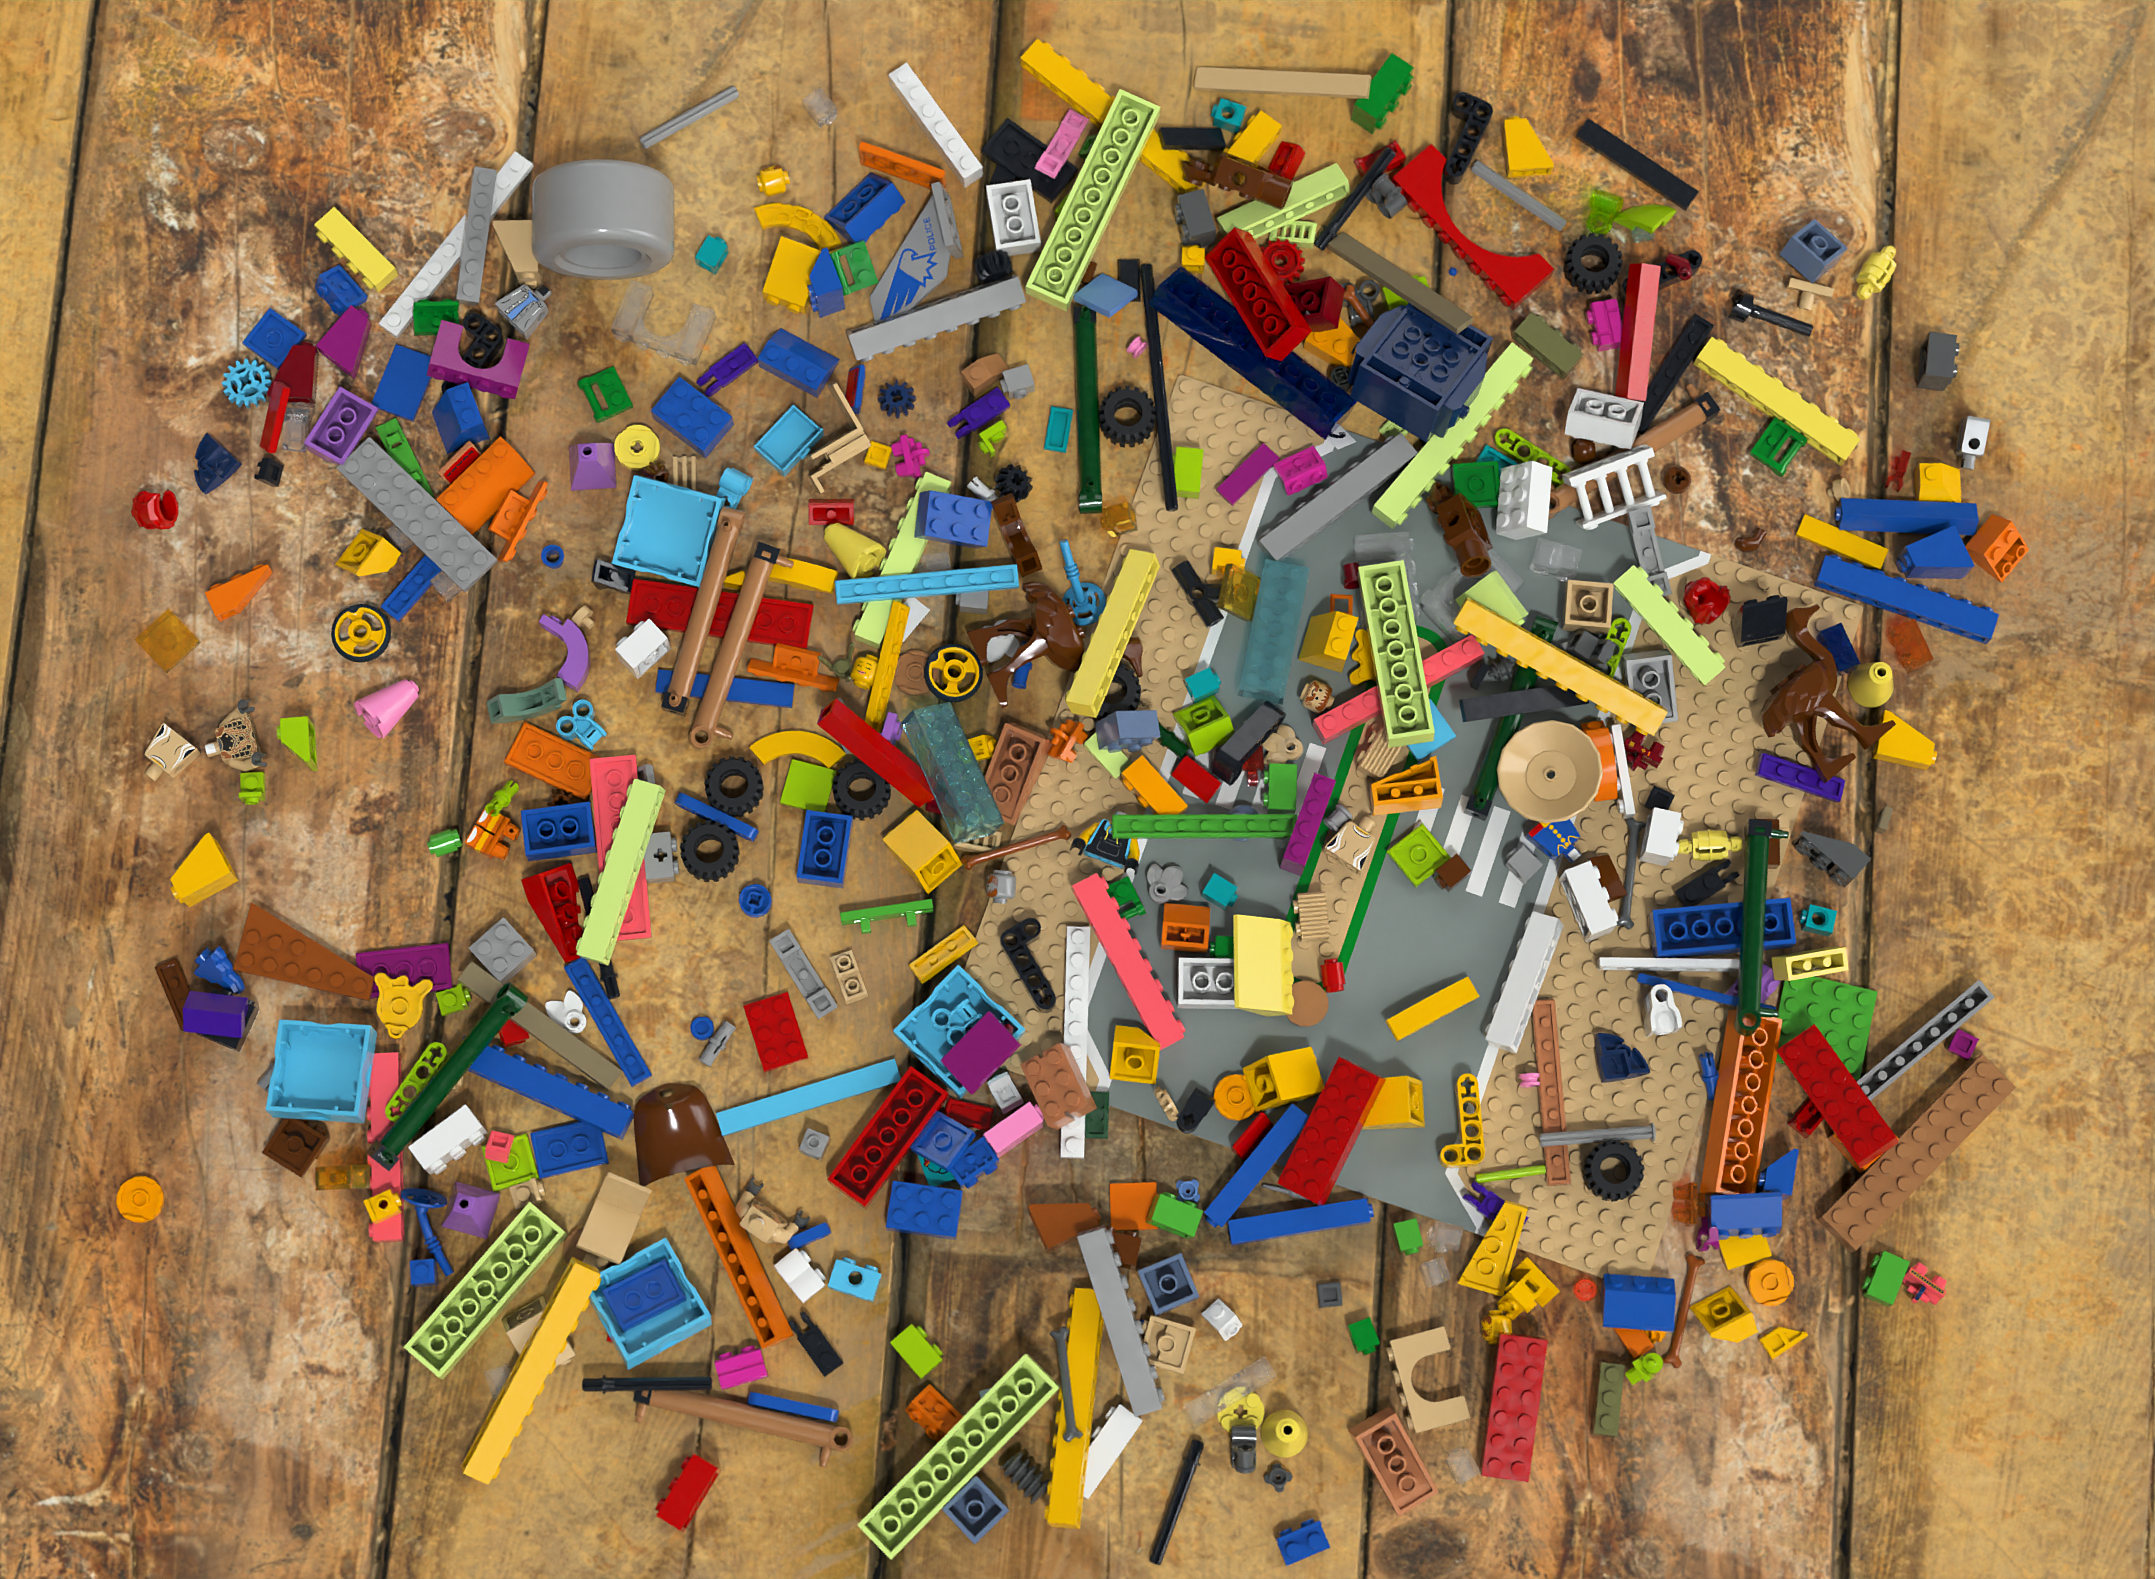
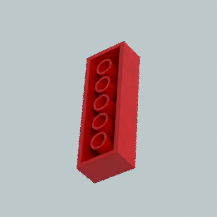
M1234 227L1205 256L1209 266L1266 357L1282 361L1312 332L1250 232Z
M1815 1024L1776 1050L1779 1057L1860 1169L1899 1143L1895 1134Z
M1338 1057L1277 1184L1318 1205H1325L1386 1079L1346 1058Z
M910 1066L828 1177V1183L866 1210L910 1151L911 1145L946 1102L949 1093Z
M1498 1331L1479 1469L1481 1476L1529 1483L1548 1344L1546 1338Z

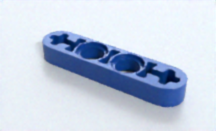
M679 792L674 802L678 807L707 821H711V823L717 821L722 826L726 825L731 832L748 841L754 842L759 833L754 827L684 793Z
M749 1392L747 1404L829 1422L837 1423L839 1410L755 1392Z

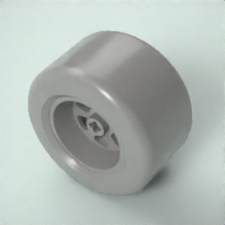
M577 160L546 169L537 176L532 187V253L539 264L553 272L583 279H629L649 275L661 270L670 263L674 256V186L665 174L652 167L623 160Z

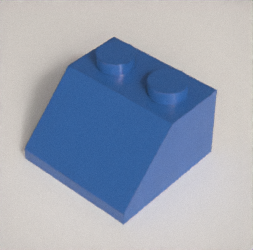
M1794 1148L1759 1173L1756 1193L1782 1192V1201L1792 1196L1799 1149Z

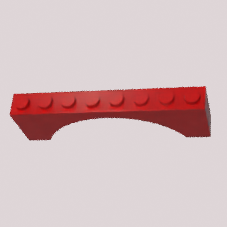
M1430 144L1393 176L1391 182L1396 187L1399 186L1402 189L1400 193L1405 197L1408 208L1414 213L1417 212L1422 217L1423 223L1438 233L1437 236L1440 241L1448 244L1453 249L1454 255L1460 260L1463 259L1468 264L1469 270L1484 280L1483 283L1486 288L1494 291L1505 307H1510L1512 310L1516 309L1552 277L1554 268L1539 253L1522 257L1504 256L1487 251L1465 237L1451 220L1443 202L1441 179L1446 158Z

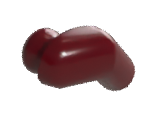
M1669 252L1665 263L1675 266L1680 279L1689 280L1692 277L1689 261Z

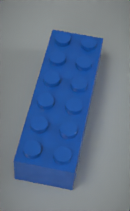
M1791 899L1766 900L1763 950L1792 948L1796 944ZM1743 902L1652 910L1648 916L1653 957L1685 958L1740 953Z

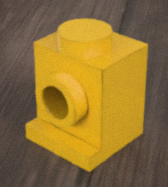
M1198 245L1182 247L1181 273L1203 274L1205 248H1200Z
M1215 547L1211 575H1216V571H1221V574L1232 576L1234 573L1239 574V571L1244 572L1245 558H1241L1242 550Z
M390 1189L370 1199L363 1200L371 1220L375 1224L402 1213L399 1207L403 1205L401 1198L397 1192L393 1193ZM382 1201H387L388 1203L385 1209L380 1208Z

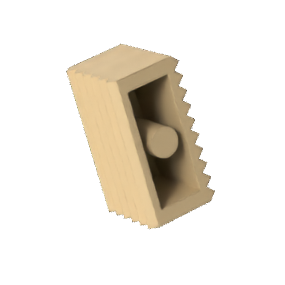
M1381 727L1379 732L1374 730L1368 740V743L1371 744L1367 752L1362 750L1356 762L1360 763L1357 770L1376 781L1384 779L1403 747L1388 748L1383 727Z
M1325 891L1297 893L1296 900L1292 901L1293 913L1298 914L1299 922L1295 923L1296 937L1300 936L1301 942L1328 940L1330 933Z

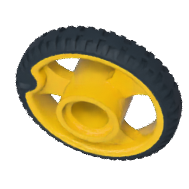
M357 604L349 608L347 607L338 614L332 625L331 637L335 649L342 657L352 662L364 663L372 661L384 653L390 643L391 628L388 619L379 609L367 604ZM368 613L376 617L380 621L382 629L373 631L368 622L362 620L363 614ZM348 618L352 621L348 628L350 638L346 641H340L341 626ZM365 629L367 632L364 637H356L358 630ZM373 641L378 644L371 652L365 654L354 653L356 646L366 647Z
M946 644L934 650L928 657L924 667V679L931 693L937 698L952 703L961 702L972 697L979 689L983 679V667L978 656L971 649L960 644ZM955 652L966 656L968 659L965 663L956 659L946 662L943 654ZM933 668L942 671L941 679L947 685L943 691L933 680ZM956 669L959 672V677H951L948 674V670ZM966 673L975 674L971 687L960 693L957 686L963 681Z

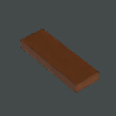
M174 958L154 968L178 1025L184 1031L183 1006L191 990L178 959Z

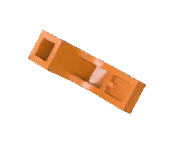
M1603 721L1581 723V731L1591 738L1601 756L1603 776L1594 801L1617 799L1616 763L1609 729L1605 727Z

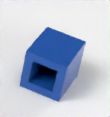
M434 1259L410 1261L411 1285L414 1287L438 1285L437 1261Z

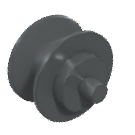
M1500 657V663L1498 664L1491 661V672L1488 675L1502 682L1503 676L1512 677V667L1515 665L1513 662L1509 663L1508 660Z

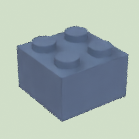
M1814 219L1790 238L1780 252V255L1813 284L1838 263L1848 248Z
M1157 710L1115 711L1095 723L1099 750H1108V753L1120 752L1122 749H1128V752H1138L1142 750L1143 746L1152 745V741L1160 737Z
M1181 1253L1137 1271L1138 1278L1155 1317L1199 1299V1294Z
M977 1476L942 1508V1511L974 1545L1009 1512L1008 1508Z

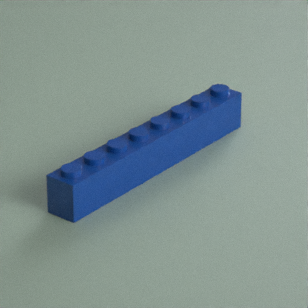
M1825 555L1813 585L1983 644H1987L1992 639L1999 616L1998 613H1995L1989 607H1977L1968 600L1950 598V595L1945 592L1936 593L1930 591L1924 585L1909 584L1907 580L1901 577L1892 578L1886 576L1883 571L1875 569L1871 571L1865 569L1862 564L1844 562L1841 557L1836 555Z
M494 1044L492 1047L487 1046L468 1069L469 1072L620 1140H623L634 1118V1113L630 1110L631 1106L621 1101L618 1104L609 1101L610 1097L606 1094L589 1092V1087L579 1082H576L575 1085L567 1082L568 1078L559 1073H555V1075L546 1072L547 1069L539 1064L529 1065L525 1063V1058L517 1054L509 1056L504 1053L505 1050Z

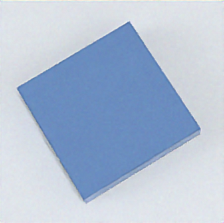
M1101 273L1074 294V301L1110 318L1137 297V290Z

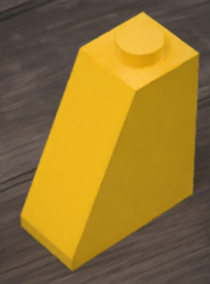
M1513 116L1504 120L1502 135L1507 178L1551 175L1554 168L1553 161L1527 118L1520 119L1518 116Z
M1885 710L1880 715L1879 724L1893 720L1896 725L1875 742L1873 759L1927 770L1931 764L1934 765L1937 751H1934L1935 743L1892 712Z

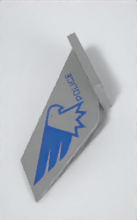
M940 182L931 184L932 197L869 297L875 322L914 309L947 277L951 254L955 259L964 257L950 194Z

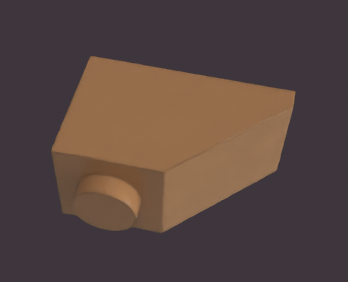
M996 353L980 358L962 370L961 380L975 397L1000 380L1003 371L1010 369L999 354Z

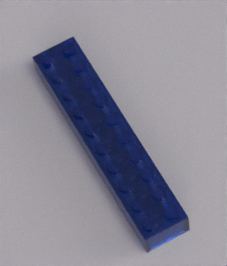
M1182 266L1157 287L1149 302V305L1324 440L1348 418L1357 403L1348 393L1293 351L1282 361L1266 357L1237 309Z

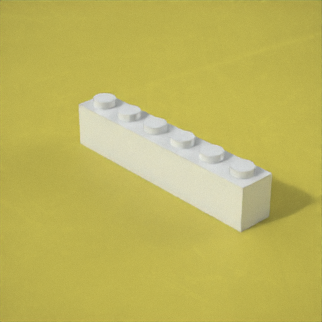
M905 63L888 74L889 85L965 188L983 176L982 165L910 66Z
M1533 911L1531 917L1526 920L1523 939L1521 938L1517 944L1516 958L1510 963V974L1507 981H1504L1502 984L1501 998L1493 1009L1494 1017L1491 1024H1488L1485 1030V1040L1491 1046L1517 1053L1564 927L1558 918Z

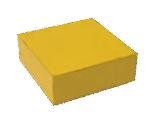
M871 441L864 464L886 470L892 454V447Z

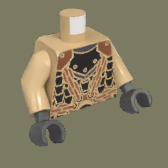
M241 699L238 702V707L215 730L217 741L205 744L208 757L221 754L225 764L245 772L258 766H267L266 762H261L263 761V756H267V754L261 753L253 719L249 714L246 715L255 711L254 707H247L251 699Z
M752 1178L736 1205V1213L741 1218L740 1226L765 1243L780 1244L788 1242L799 1229L806 1228L810 1216L806 1219L801 1218L802 1210L797 1212L793 1223H790L754 1198L762 1189L763 1183L759 1187L755 1186L753 1183L755 1178Z

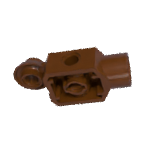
M1225 152L1219 154V157L1216 158L1212 170L1209 169L1210 165L1198 159L1181 160V169L1184 173L1183 180L1197 186H1202L1204 182L1215 187L1218 183V188L1228 192L1231 190L1239 191V196L1249 200L1257 198L1256 201L1281 211L1288 200L1293 186L1292 180L1279 176L1268 168ZM1239 172L1245 176L1244 183L1238 179Z
M1436 481L1431 487L1430 495L1426 497L1427 504L1434 514L1439 515L1437 521L1444 529L1443 538L1449 546H1452L1461 574L1466 577L1480 576L1491 567L1492 562L1488 551L1493 548L1481 513L1462 493L1454 496L1449 487L1443 486L1440 482Z

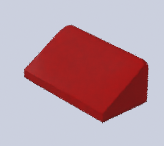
M1281 141L1268 169L1274 171L1279 176L1293 180L1306 153L1300 145Z
M809 499V525H830L835 523L854 525V499Z
M1187 755L1171 774L1173 778L1206 804L1222 785L1220 781Z
M1260 1112L1231 1148V1151L1242 1160H1246L1273 1128L1272 1122L1263 1112Z

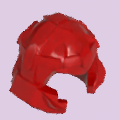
M167 489L163 493V499L160 498L161 495L159 493L142 491L136 494L132 500L131 514L139 527L149 530L155 528L163 530L175 526L179 510L178 502L171 490Z
M1708 577L1690 581L1685 586L1683 601L1686 609H1689L1694 622L1700 623L1702 626L1716 621L1730 603V589L1725 585L1718 586Z

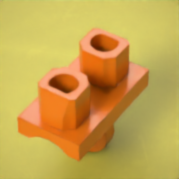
M1067 719L1065 724L1061 723L1058 729L1052 727L1049 733L1054 737L1050 742L1052 746L1047 755L1051 758L1072 763L1077 756V752L1072 749L1074 743L1081 745L1088 737V734L1083 730L1085 725L1081 722Z

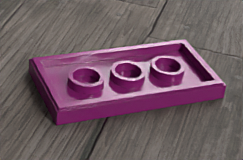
M449 943L356 953L357 967L372 977L381 972L388 975L391 979L406 975L409 978L410 986H415L423 979H429L433 982V988L430 992L453 988ZM376 983L374 984L371 999L379 998V989Z

